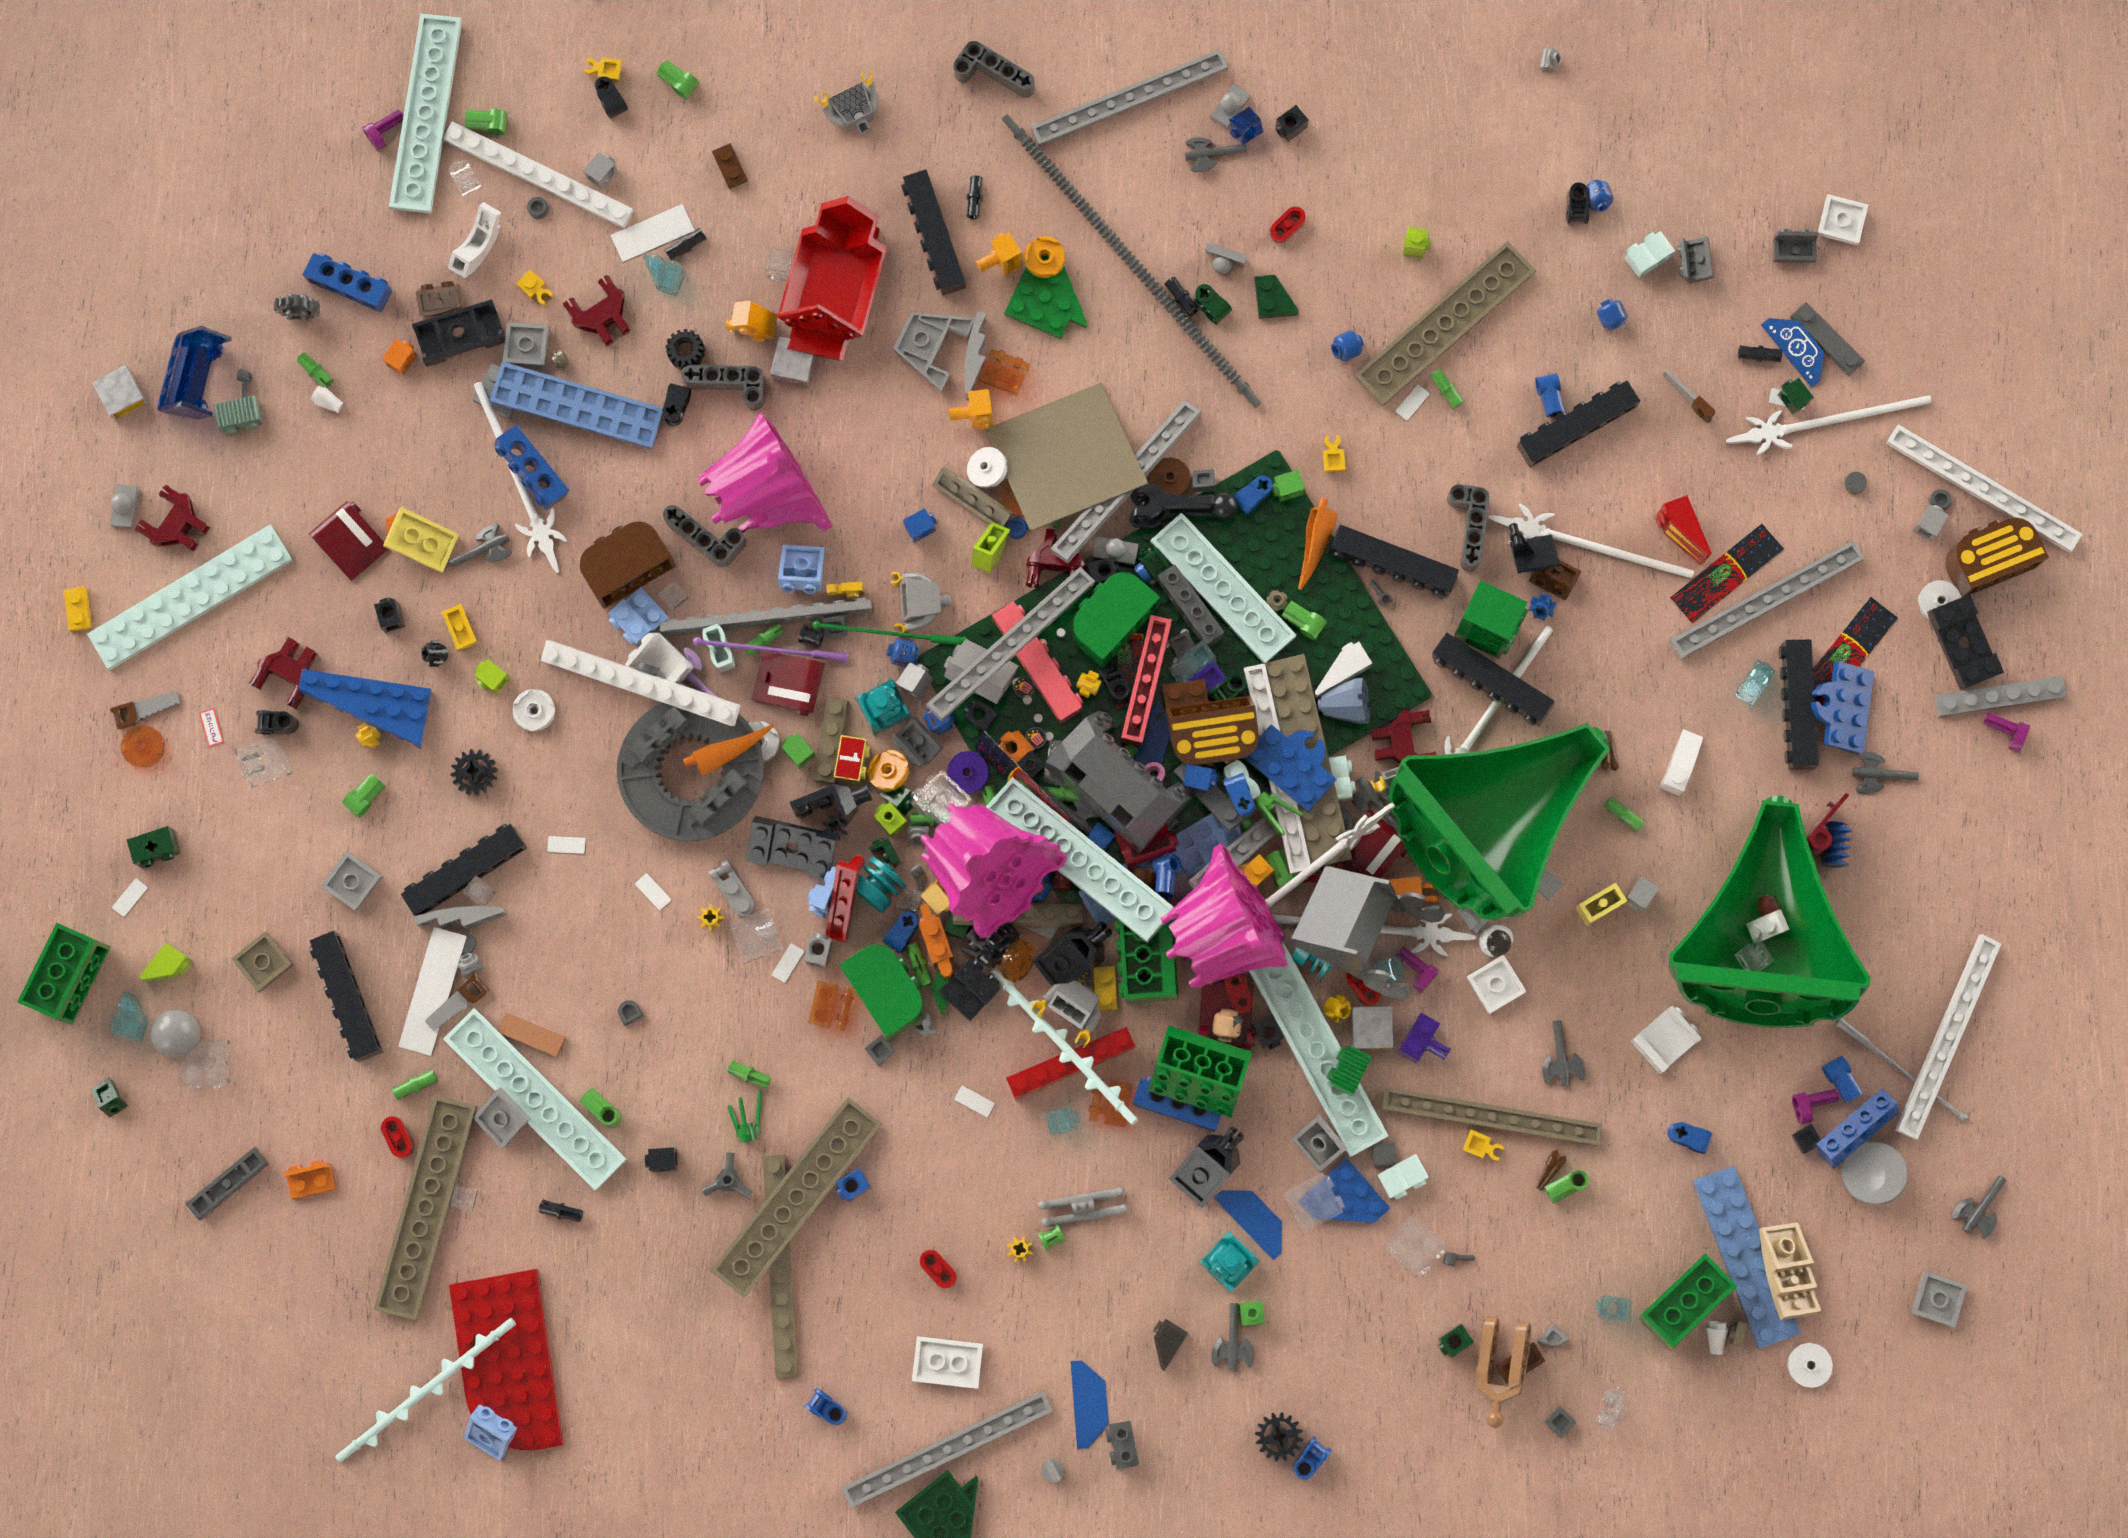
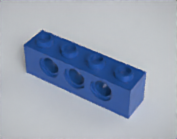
M312 254L302 274L307 282L382 313L392 293L386 280L380 277L374 279L370 277L369 273L361 269L355 271L345 262L340 261L336 263L326 254ZM334 270L331 276H326L328 271ZM353 278L351 283L344 284L346 279ZM366 286H371L368 292H363Z
M517 425L496 438L494 443L496 453L500 457H504L508 462L509 469L514 474L517 473L521 478L522 485L526 490H530L534 494V499L539 506H543L547 511L567 496L569 489ZM517 449L522 455H514L512 450ZM525 466H532L535 471L529 472L525 469ZM538 482H545L548 488H541Z
M1146 1076L1145 1080L1140 1078L1132 1103L1133 1106L1210 1131H1216L1221 1115L1206 1110L1204 1115L1198 1116L1193 1112L1194 1105L1185 1103L1183 1108L1176 1109L1172 1104L1173 1099L1164 1096L1161 1102H1155L1151 1097L1153 1092L1148 1091L1151 1077Z
M1880 1089L1816 1144L1818 1155L1834 1169L1899 1113L1898 1103L1883 1089Z

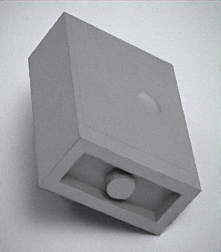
M965 639L961 646H956L952 654L953 657L949 656L944 664V668H946L944 677L953 681L987 649ZM1009 661L974 693L997 704L1013 682L1019 665Z

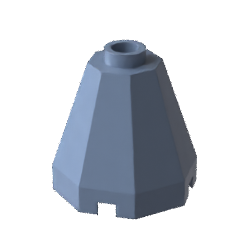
M1363 678L1353 679L1322 693L1321 699H1318L1319 712H1323V715L1326 717L1357 724L1369 723L1370 707L1367 708L1369 694L1366 681Z

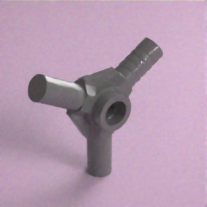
M726 1152L725 1169L721 1170L714 1183L701 1188L705 1196L720 1189L721 1191H737L747 1199L751 1197L753 1191L740 1183L741 1180L734 1169L735 1153Z

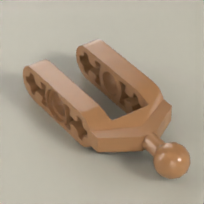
M1487 1316L1482 1331L1476 1386L1493 1400L1492 1411L1487 1414L1486 1421L1490 1427L1498 1428L1504 1421L1503 1415L1500 1412L1502 1402L1522 1394L1532 1326L1531 1323L1519 1321L1517 1323L1508 1387L1491 1384L1494 1372L1500 1320L1499 1318Z

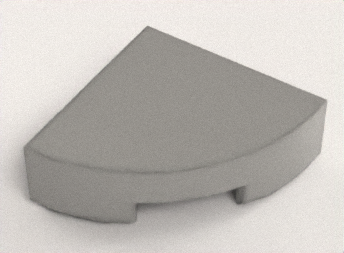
M1551 1324L1537 1341L1546 1346H1558L1565 1343L1569 1338Z

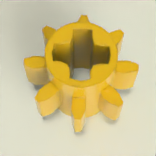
M1089 670L1088 674L1082 672L1076 687L1080 688V695L1089 698L1090 694L1096 696L1102 684V681L1098 680V673Z
M366 723L357 727L359 732L355 736L363 748L369 746L373 749L380 744L378 739L382 735L377 728Z
M710 904L709 909L701 908L702 916L697 917L698 920H703L700 927L703 929L708 926L710 932L713 931L714 927L721 929L720 920H725V917L719 916L722 911L721 908L715 911L712 904ZM710 914L716 917V919H712V923L706 919L710 917Z
M1339 994L1336 995V998L1330 996L1324 1005L1325 1016L1330 1017V1020L1336 1023L1339 1022V1019L1345 1021L1351 1013L1350 1001L1345 1000V997Z
M1014 1236L1015 1242L1013 1245L1007 1244L1012 1250L1007 1255H1014L1015 1263L1019 1258L1027 1262L1025 1256L1027 1254L1033 1255L1031 1251H1028V1247L1033 1244H1026L1025 1236L1022 1237L1021 1241H1018ZM1022 1243L1026 1252L1021 1253L1020 1256L1016 1255L1017 1251L1014 1247Z

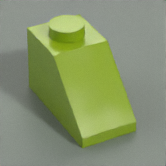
M991 522L973 547L972 566L991 573L1000 561L1011 529Z
M165 942L139 978L147 982L177 978L187 972L192 959L173 945Z

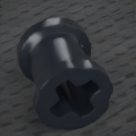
M804 624L798 642H806L815 645V648L819 649L823 642L825 631H816Z

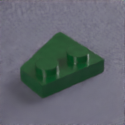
M1276 275L1255 276L1258 319L1296 316L1299 314L1298 308Z

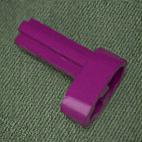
M399 109L375 124L370 122L362 127L366 137L377 151L387 146L381 134L403 122L404 116Z
M1987 713L1983 721L1984 725L2012 736L2008 749L2018 753L2021 751L2030 725L2022 722L2016 724L1991 713Z
M1404 946L1396 954L1397 958L1420 975L1412 987L1422 994L1440 970L1432 964L1428 966Z
M1836 1089L1809 1095L1805 1092L1792 1095V1104L1799 1124L1813 1121L1811 1107L1839 1101V1092Z

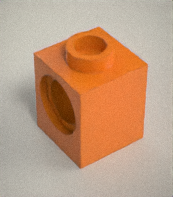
M395 339L382 360L386 366L404 376L417 357V354L413 350L414 346L406 340L401 342Z
M1019 730L1012 733L1010 731L1001 737V743L998 745L1015 763L1028 752L1035 750ZM1012 742L1017 744V752L1013 750Z

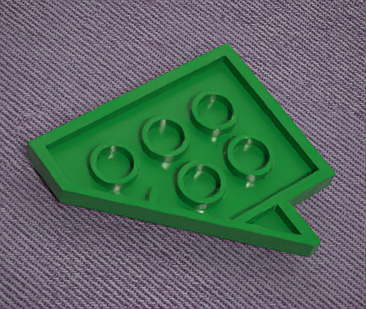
M1042 256L1041 259L1046 261L1049 258L1048 256ZM1065 266L1057 275L1049 278L1035 276L1025 267L1004 312L1005 316L1059 339H1062L1069 322L1084 328L1087 327V321Z

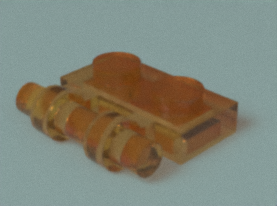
M991 349L989 357L994 358L995 362L986 360L978 381L1017 396L1025 379V375L1018 372L1020 369L1028 372L1031 364L1025 362L1023 358L1007 355L1003 350ZM1005 362L1007 364L1012 365L1013 367L1012 369H1008L1006 367L1001 366V364Z
M817 981L808 1023L830 1028L831 1021L836 1020L838 1021L836 1029L845 1031L846 1023H849L850 1016H848L850 1005L854 1001V997H852L854 988L845 987L843 995L838 994V984ZM836 1001L842 1002L840 1014L834 1013Z
M1111 1080L1110 1087L1120 1086L1121 1091L1118 1098L1124 1101V1105L1129 1109L1133 1084ZM1092 1089V1105H1089L1088 1110L1090 1112L1089 1121L1098 1122L1100 1114L1105 1115L1104 1124L1126 1127L1127 1120L1119 1111L1115 1110V1107L1109 1100L1107 1108L1100 1107L1103 1094L1098 1089Z

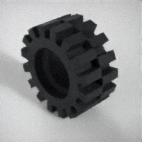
M684 329V332L677 330L678 334L676 335L672 333V338H668V345H666V353L670 362L681 370L688 365L701 364V358L705 356V347L700 336L692 330L688 332L687 329ZM682 343H690L693 346V352L689 356L683 357L678 354V347Z

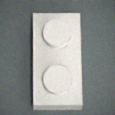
M1781 909L1746 924L1754 944L1789 930Z

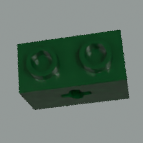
M169 826L126 839L133 864L141 868L151 867L154 865V862L159 860H172L175 858L174 855L180 854L174 829Z

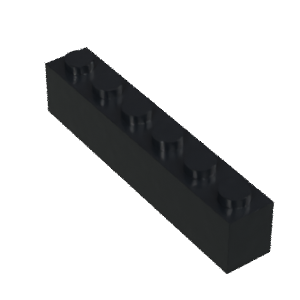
M927 169L903 176L902 192L904 197H909L910 203H907L910 215H915L916 221L913 223L917 234L921 233L923 240L920 241L923 253H928L929 259H926L929 270H934L936 277L933 278L936 290L940 289L942 296L965 289V280Z
M1628 380L1623 383L1620 381L1614 383L1609 387V391L1605 393L1602 391L1591 397L1592 400L1585 404L1583 401L1577 404L1572 412L1568 414L1563 412L1555 418L1556 421L1550 424L1546 422L1537 428L1538 431L1533 434L1528 432L1521 436L1517 448L1529 468L1637 408L1640 399Z
M1341 524L1336 530L1329 549V553H1332V556L1336 559L1353 561V565L1361 568L1369 567L1376 574L1390 575L1397 582L1404 583L1405 581L1411 583L1413 588L1432 591V595L1439 598L1449 596L1459 569Z
M1447 632L1432 652L1433 662L1437 666L1448 668L1452 671L1453 676L1470 682L1469 685L1473 689L1484 691L1488 694L1487 697L1496 703H1503L1509 712L1520 714L1524 717V721L1532 726L1537 725L1540 727L1554 707L1555 700Z
M1785 640L1779 646L1778 651L1779 659H1782L1783 666L1780 667V679L1784 683V688L1781 689V700L1785 701V709L1782 710V720L1786 722L1783 740L1784 743H1787L1784 759L1785 763L1788 764V770L1815 769L1819 766L1816 717L1811 708V703L1815 702V696L1812 695L1814 691L1812 640Z
M511 823L509 825H501L492 836L481 838L477 842L478 845L462 850L459 853V857L454 860L449 859L441 864L442 868L436 872L430 871L422 877V881L417 884L411 883L405 887V891L401 893V896L413 915L418 916L428 913L526 850L527 846Z
M333 930L309 940L311 947H309L310 954L318 962L319 966L316 967L319 977L321 979L324 978L326 984L324 991L327 998H331L334 1005L331 1007L334 1017L340 1021L339 1032L342 1038L347 1040L349 1046L346 1047L350 1059L353 1058L355 1061L361 1062L383 1053L339 933Z

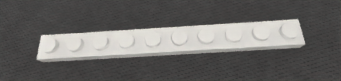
M453 121L442 138L444 142L625 229L634 212L632 208Z
M1899 424L1886 442L1890 447L2009 518H2022L2029 521L2035 527L2038 535L2068 553L2072 552L2082 536V533Z
M546 640L541 658L543 662L730 726H735L741 706L739 704L551 640Z
M1265 664L1244 668L1249 696L1252 698L1256 708L1259 737L1271 724L1280 731ZM1269 780L1271 792L1298 810L1297 803ZM1274 802L1278 823L1285 831V835L1281 834L1290 875L1300 873L1311 864L1300 816Z
M1983 934L1979 935L1896 1126L1895 1130L1913 1140H1918L2001 946V943Z

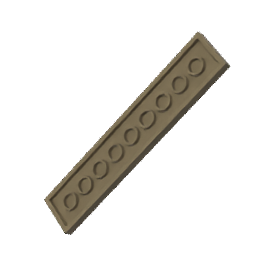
M1507 241L1359 370L1354 377L1383 407L1534 275L1536 270Z
M1301 654L1266 663L1265 667L1280 732L1287 738L1294 732L1301 730L1313 732L1315 734L1314 737L1305 742V747L1309 750L1316 748L1317 741L1321 738L1326 751L1325 760L1321 766L1333 776L1305 655ZM1335 783L1309 813L1297 804L1298 810L1304 814L1302 817L1300 816L1311 864L1340 842L1337 841L1336 837L1346 832ZM1349 846L1322 867L1352 861Z
M434 1095L374 1310L418 1321L473 1125V1116L476 1114L478 1106Z
M847 1097L710 1272L745 1299L882 1123Z

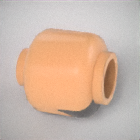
M1221 1009V1012L1215 1014L1212 1032L1219 1036L1218 1040L1231 1042L1232 1039L1240 1036L1242 1018L1238 1015V1011Z

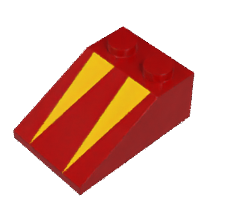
M1688 495L1664 503L1656 517L1659 529H1663L1664 534L1699 565L1704 564L1712 553Z

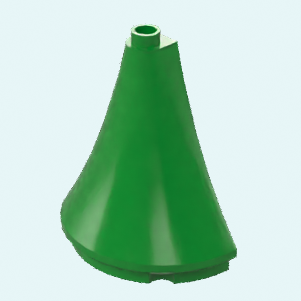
M1587 722L1558 734L1513 746L1470 753L1407 756L1400 762L1389 791V803L1395 805L1391 812L1398 821V828H1396L1398 836L1423 876L1456 907L1461 910L1469 908L1478 918L1487 920L1519 917L1534 906L1540 880L1553 844L1584 786L1610 751L1608 738L1603 731L1596 727L1592 728Z
M1771 796L1766 800H1762L1752 830L1727 879L1691 931L1669 954V971L1677 982L1679 992L1690 1004L1706 1008V1013L1709 1015L1757 1027L1797 1028L1814 1026V1023L1819 1020L1834 1021L1851 1012L1859 1003L1860 997L1870 986L1871 977L1852 949L1821 884L1806 838L1799 804L1792 803L1791 799L1785 796ZM1781 909L1789 930L1754 944L1746 924Z

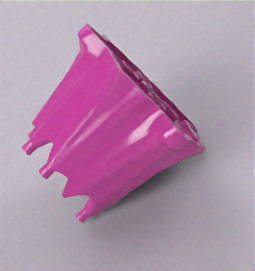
M762 412L757 414L751 428L739 443L705 470V472L698 475V482L701 487L708 482L711 483L704 493L707 496H717L715 500L718 505L722 504L718 513L711 516L715 524L721 520L727 523L744 515H750L751 517L739 526L743 533L749 529H770L788 523H813L823 531L833 527L819 498L813 491L790 449L779 435L771 420L765 418Z
M949 803L946 809L951 813L950 821L940 824L936 828L934 838H930L927 834L921 837V841L925 844L928 854L926 852L922 854V859L927 863L945 889L951 913L963 916L966 921L974 920V931L980 937L986 938L1000 925L1015 921L1020 914L1031 908L1032 897L1043 890L1042 879L1044 876L1062 868L1067 861V855L1060 849L1057 843L1048 842V838L1045 836L1032 834L1017 828L986 806L973 805L965 808Z
M1223 843L1217 845L1212 851L1211 862L1201 882L1174 908L1160 918L1163 925L1170 920L1176 919L1169 925V928L1176 937V943L1166 954L1169 959L1177 955L1182 956L1184 961L1192 959L1191 968L1197 976L1189 981L1191 988L1196 986L1201 988L1206 984L1250 970L1266 967H1286L1288 965L1285 949L1281 943L1285 940V935L1271 914L1266 901L1261 896L1256 885L1249 881L1245 872L1238 869L1227 847Z

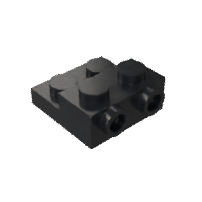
M969 959L966 960L938 991L968 1021H971L1001 989L997 986L1000 982L993 975L987 976L981 971L984 967L975 959L972 962Z

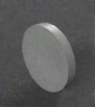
M1868 1142L1862 1144L1844 1160L1842 1165V1180L1847 1192L1855 1200L1866 1205L1881 1206L1891 1203L1902 1194L1907 1184L1908 1172L1903 1157L1893 1147L1884 1143Z

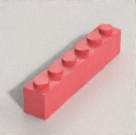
M1013 601L993 613L992 619L1002 635H1004L1026 616V613L1021 605L1016 606ZM1035 637L1016 656L1059 723L1062 724L1082 712L1081 705L1083 701L1078 693L1074 694L1070 689L1072 684L1066 675L1062 676L1058 669L1061 667L1054 657L1051 659L1048 655L1049 648L1043 640L1039 641Z
M1154 615L1150 617L1121 736V743H1129L1138 747L1143 745L1171 629V619Z

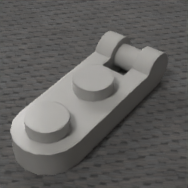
M725 860L721 863L720 867L709 870L708 872L734 912L742 918L751 916L755 910L754 901L728 861ZM727 872L730 877L722 881L720 876Z

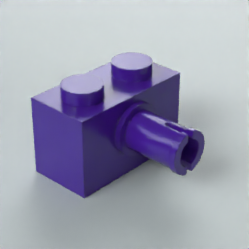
M1421 1012L1397 1053L1417 1063L1424 1051L1426 1052L1427 1050L1445 1060L1451 1048L1434 1039V1034L1440 1023Z

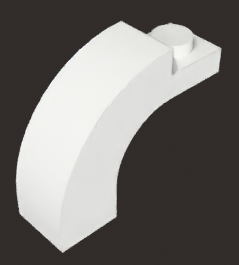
M486 203L479 205L472 231L464 243L452 251L448 269L466 278L480 266L494 245L501 226L498 225L501 212Z

